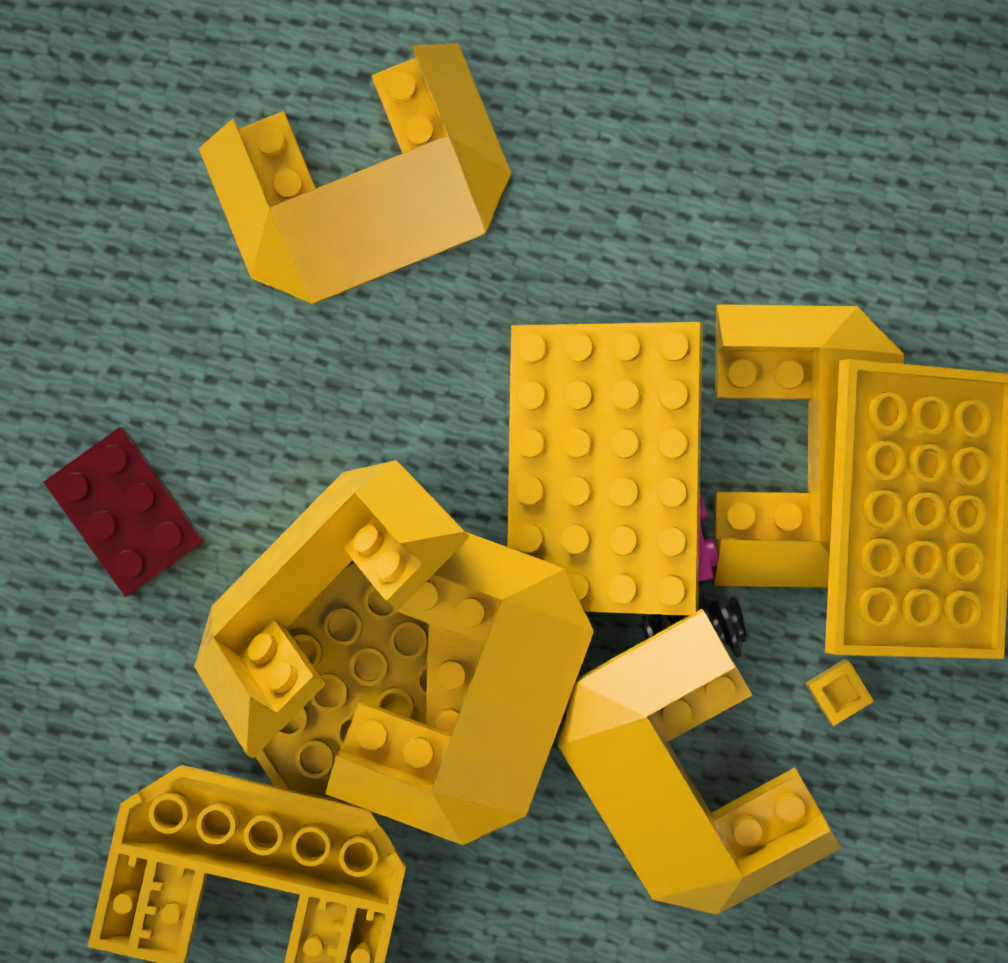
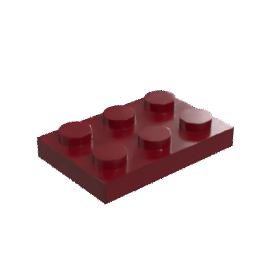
M124 427L117 428L43 481L125 597L135 593L206 542Z

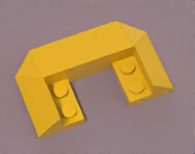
M459 43L412 46L415 58L371 75L402 154L316 188L284 111L239 128L235 120L231 119L198 148L251 279L313 305L486 235L494 212L511 176V171Z
M716 305L715 399L808 400V493L714 492L713 542L718 557V564L713 567V586L828 588L839 361L855 359L904 364V353L858 306Z
M397 460L342 472L211 606L194 667L246 755L254 758L326 685L286 628L353 560L381 596L395 609L399 610L470 537Z
M466 532L470 536L468 540L399 610L393 607V610L485 644L452 734L360 700L342 748L335 757L325 792L329 796L461 845H465L526 817L594 633L565 568Z
M703 608L578 677L570 695L568 711L564 725L562 724L557 746L652 900L718 915L840 850L842 847L795 767L711 812L671 747L670 740L752 696L748 685Z
M180 765L120 804L88 947L156 963H187L207 874L300 894L284 963H385L406 864L376 816L370 810L343 801Z

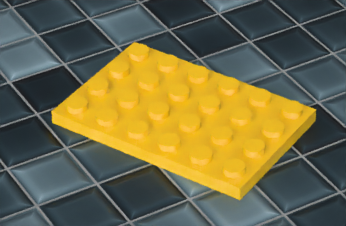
M701 322L511 325L507 547L565 568L585 612L690 616L698 611L703 325Z
M855 359L840 360L825 653L861 656L1004 659L1008 593V373Z
M355 562L342 570L286 628L326 685L255 756L274 786L338 801L340 799L329 796L325 792L335 757L342 748L360 700L423 724L426 722L428 623L394 611L393 606L381 596Z

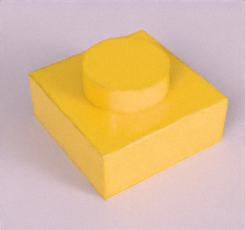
M847 659L841 660L805 683L832 726L837 725L874 702L852 664Z

